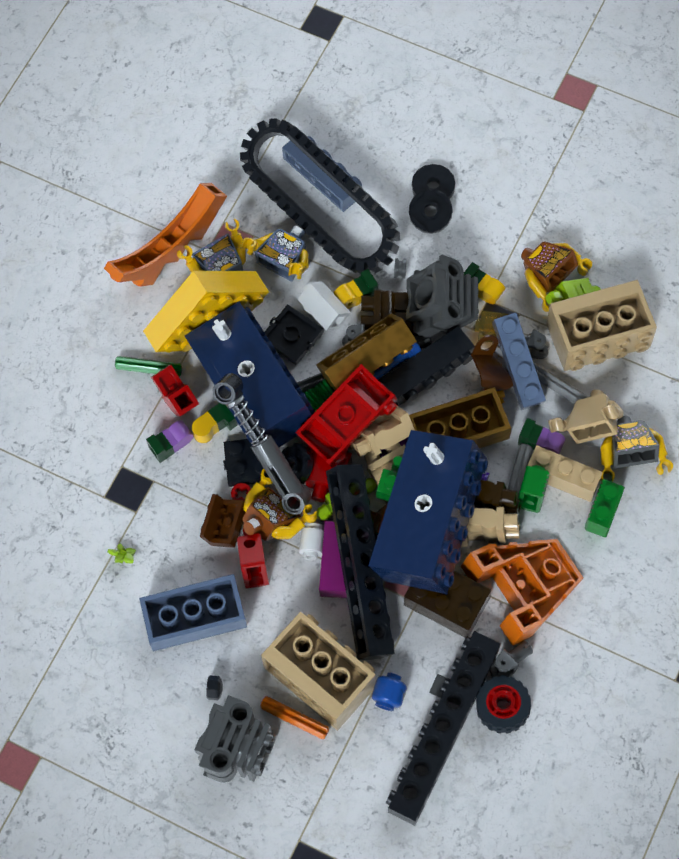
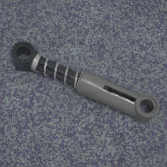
M233 373L225 374L213 387L215 400L221 404L228 405V408H232L234 411V416L238 417L241 422L240 426L243 425L247 432L245 435L248 434L253 441L251 442L253 444L251 446L252 451L282 497L284 510L293 515L300 514L311 499L310 489L300 483L272 436L264 434L265 429L260 428L259 420L255 419L252 415L253 410H249L247 407V401H244V393L242 392V379Z

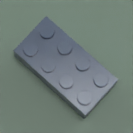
M234 574L139 598L149 644L153 652L247 628Z

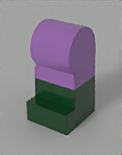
M527 418L519 435L518 445L528 444L533 450H535L537 445L560 454L566 438L559 432L551 433L547 428L535 424L536 421Z
M180 420L156 436L154 434L151 435L146 441L153 455L161 463L190 443L194 435L186 424Z

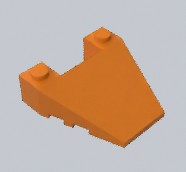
M558 539L536 540L525 544L510 542L508 545L499 546L497 544H488L470 552L461 565L467 577L478 583L493 578L514 611L510 612L500 624V628L512 646L532 637L583 579V576Z

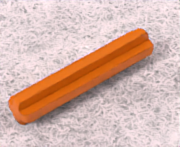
M265 696L261 702L260 707L262 710L320 739H325L329 732L328 726L268 696Z

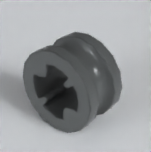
M395 258L394 278L401 276L402 279H405L406 259L399 261L398 258Z

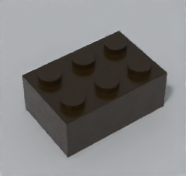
M455 570L453 572L454 582L449 587L447 594L415 587L408 588L404 595V606L464 638L470 636L490 600L492 591Z

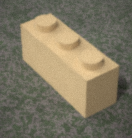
M537 445L527 465L544 467L550 473L547 485L592 502L603 473Z

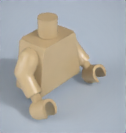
M596 389L591 391L590 397L577 400L572 412L565 420H562L560 417L553 418L548 421L551 433L568 431L576 444L617 435V419L622 418L624 412L615 401L609 399L607 394Z

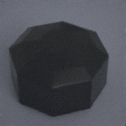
M210 675L207 679L206 697L208 700H219L223 691L222 679L220 676Z

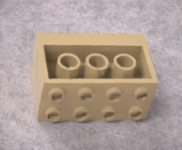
M638 280L551 303L546 323L564 371H577L585 365L592 363L593 365H598L607 359L623 358L628 353L635 351L637 353L644 352L651 347L657 328Z
M300 611L261 654L263 666L338 731L373 691L376 683L375 669L366 661L360 662L355 657L356 653L349 646H341L337 642L338 638L331 631H323L318 626L319 622L312 615L308 614L306 616Z

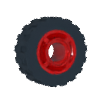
M506 675L492 677L491 680L484 682L476 697L478 718L481 719V723L484 726L486 725L489 730L500 734H508L511 731L519 730V727L524 726L530 715L531 697L528 694V689L523 686L520 680L517 681L514 677H506ZM501 700H506L510 703V706L506 709H501L497 706V703Z

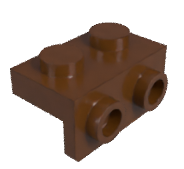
M212 494L205 520L201 527L200 538L211 546L235 548L245 515L243 509L245 501L223 499L218 494Z

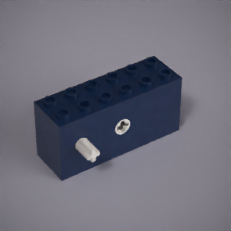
M237 302L185 335V338L214 385L228 373L236 374L242 379V392L244 393V401H247V407L249 410H253L252 415L255 419L259 420L260 428L265 429L264 434L271 435L278 447L297 437L298 435L295 432L315 413L310 402L278 355L249 307L243 308L241 303ZM231 408L230 411H231V413H232L233 416H234L235 413H234V411H233L232 408ZM234 416L240 426L241 422L237 416ZM241 425L240 427L242 431L244 432V434H246V430L244 429L243 425ZM247 434L246 437L249 440V442H253Z
M415 430L410 431L369 562V567L384 581L444 594L448 593L449 587L454 582L453 572L455 566L461 558L460 549L462 542L466 540L468 535L467 525L469 519L474 514L475 498L481 491L480 481L488 467L487 457L473 440Z

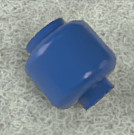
M388 672L387 676H379L377 678L371 696L376 702L375 706L388 711H394V708L401 707L407 691V686L401 681V676Z

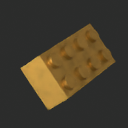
M391 313L317 363L316 366L324 379L336 391L361 364L374 375L376 369L390 365L394 361L393 358L401 353L403 355L413 348L412 345L417 341L404 320Z
M495 387L409 415L415 431L473 440L479 448L510 439L511 426Z

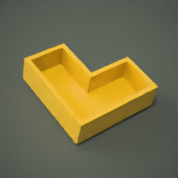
M193 271L143 332L155 352H187L192 347L185 338L186 334L237 302H240L243 308L249 307L252 312L263 302V298L269 291L256 271Z

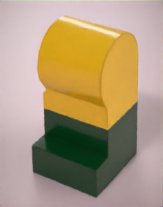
M472 262L465 270L464 276L469 274L471 278L477 277L478 298L489 304H495L505 291V286L499 280L491 278L490 275L479 269L480 266Z
M369 269L361 272V276L340 285L334 291V295L347 309L361 304V296L374 295V290H378V283Z
M218 403L193 422L192 432L197 442L207 443L213 438L214 434L227 427L231 431L237 426V421L225 404Z

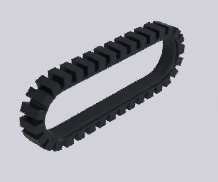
M274 118L269 119V124L264 120L257 123L259 132L253 128L247 132V135L252 139L251 141L243 139L241 147L247 150L246 152H240V161L245 163L242 165L244 172L299 227L304 229L319 246L323 247V250L332 256L338 264L354 273L358 272L361 274V272L367 269L377 273L383 270L380 262L388 266L393 261L388 253L397 254L399 246L393 243V241H400V232L395 229L398 227L396 221L390 217L391 214L362 189L357 182L344 172L339 165L300 129L283 119L280 121ZM277 135L287 137L377 221L383 236L381 245L374 254L366 258L353 257L262 170L259 165L258 155L261 146L266 140Z

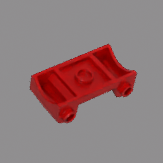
M361 364L295 433L332 468L337 465H343L348 459L347 448L379 415L383 416L386 414L389 416L397 408L395 404L397 398Z

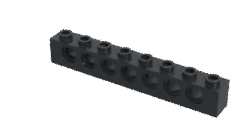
M362 464L337 465L327 470L326 476L356 656L359 661L381 659L393 655L395 652L382 578L369 567L376 541L373 530L374 522L371 518L369 506L370 499L367 495L365 483L366 476Z
M476 631L473 632L471 638L466 636L461 650L464 651L461 659L456 657L450 670L454 673L451 679H446L441 687L440 693L443 696L440 702H434L429 713L432 715L429 724L424 723L420 730L419 737L422 739L418 746L413 745L408 755V759L411 760L407 769L404 767L401 769L397 778L400 784L396 791L391 790L387 798L386 804L389 805L388 813L414 826L416 825L472 709L479 689L483 686L495 661L501 643ZM476 656L481 660V663L472 665L468 662V658ZM460 678H467L471 684L467 687H462L457 681ZM455 699L460 703V706L456 709H451L447 706V702ZM439 721H445L449 724L450 728L446 731H440L437 729L436 724ZM429 743H435L439 750L436 753H429L426 751L425 746ZM419 765L427 767L428 773L424 776H419L415 773L414 769ZM406 788H414L418 794L415 798L409 799L404 796L403 792Z

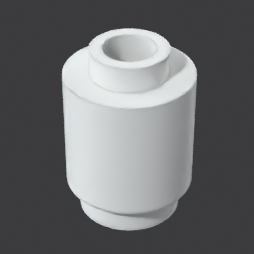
M306 523L304 529L301 530L299 553L303 555V558L316 560L317 557L322 556L324 536L322 525Z

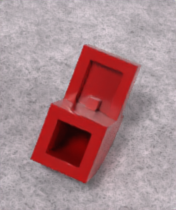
M172 365L166 366L151 376V379L162 395V399L176 416L181 417L199 405L189 386L183 384Z

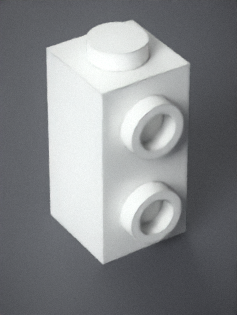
M323 282L308 283L302 289L303 293L298 298L304 310L311 314L317 320V324L326 331L339 329L351 313Z

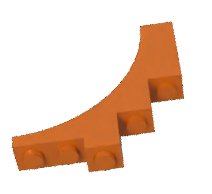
M200 183L183 209L156 237L133 253L108 261L104 269L114 281L119 283L132 281L141 287L153 285L165 264L179 261L180 258L177 256V251L180 250L183 254L185 245H188L192 240H199L204 237L227 195L212 183Z

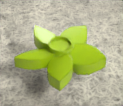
M121 543L118 544L117 550L108 549L107 553L115 556V563H123L124 561L129 564L133 563V556L136 552L132 548L125 549Z

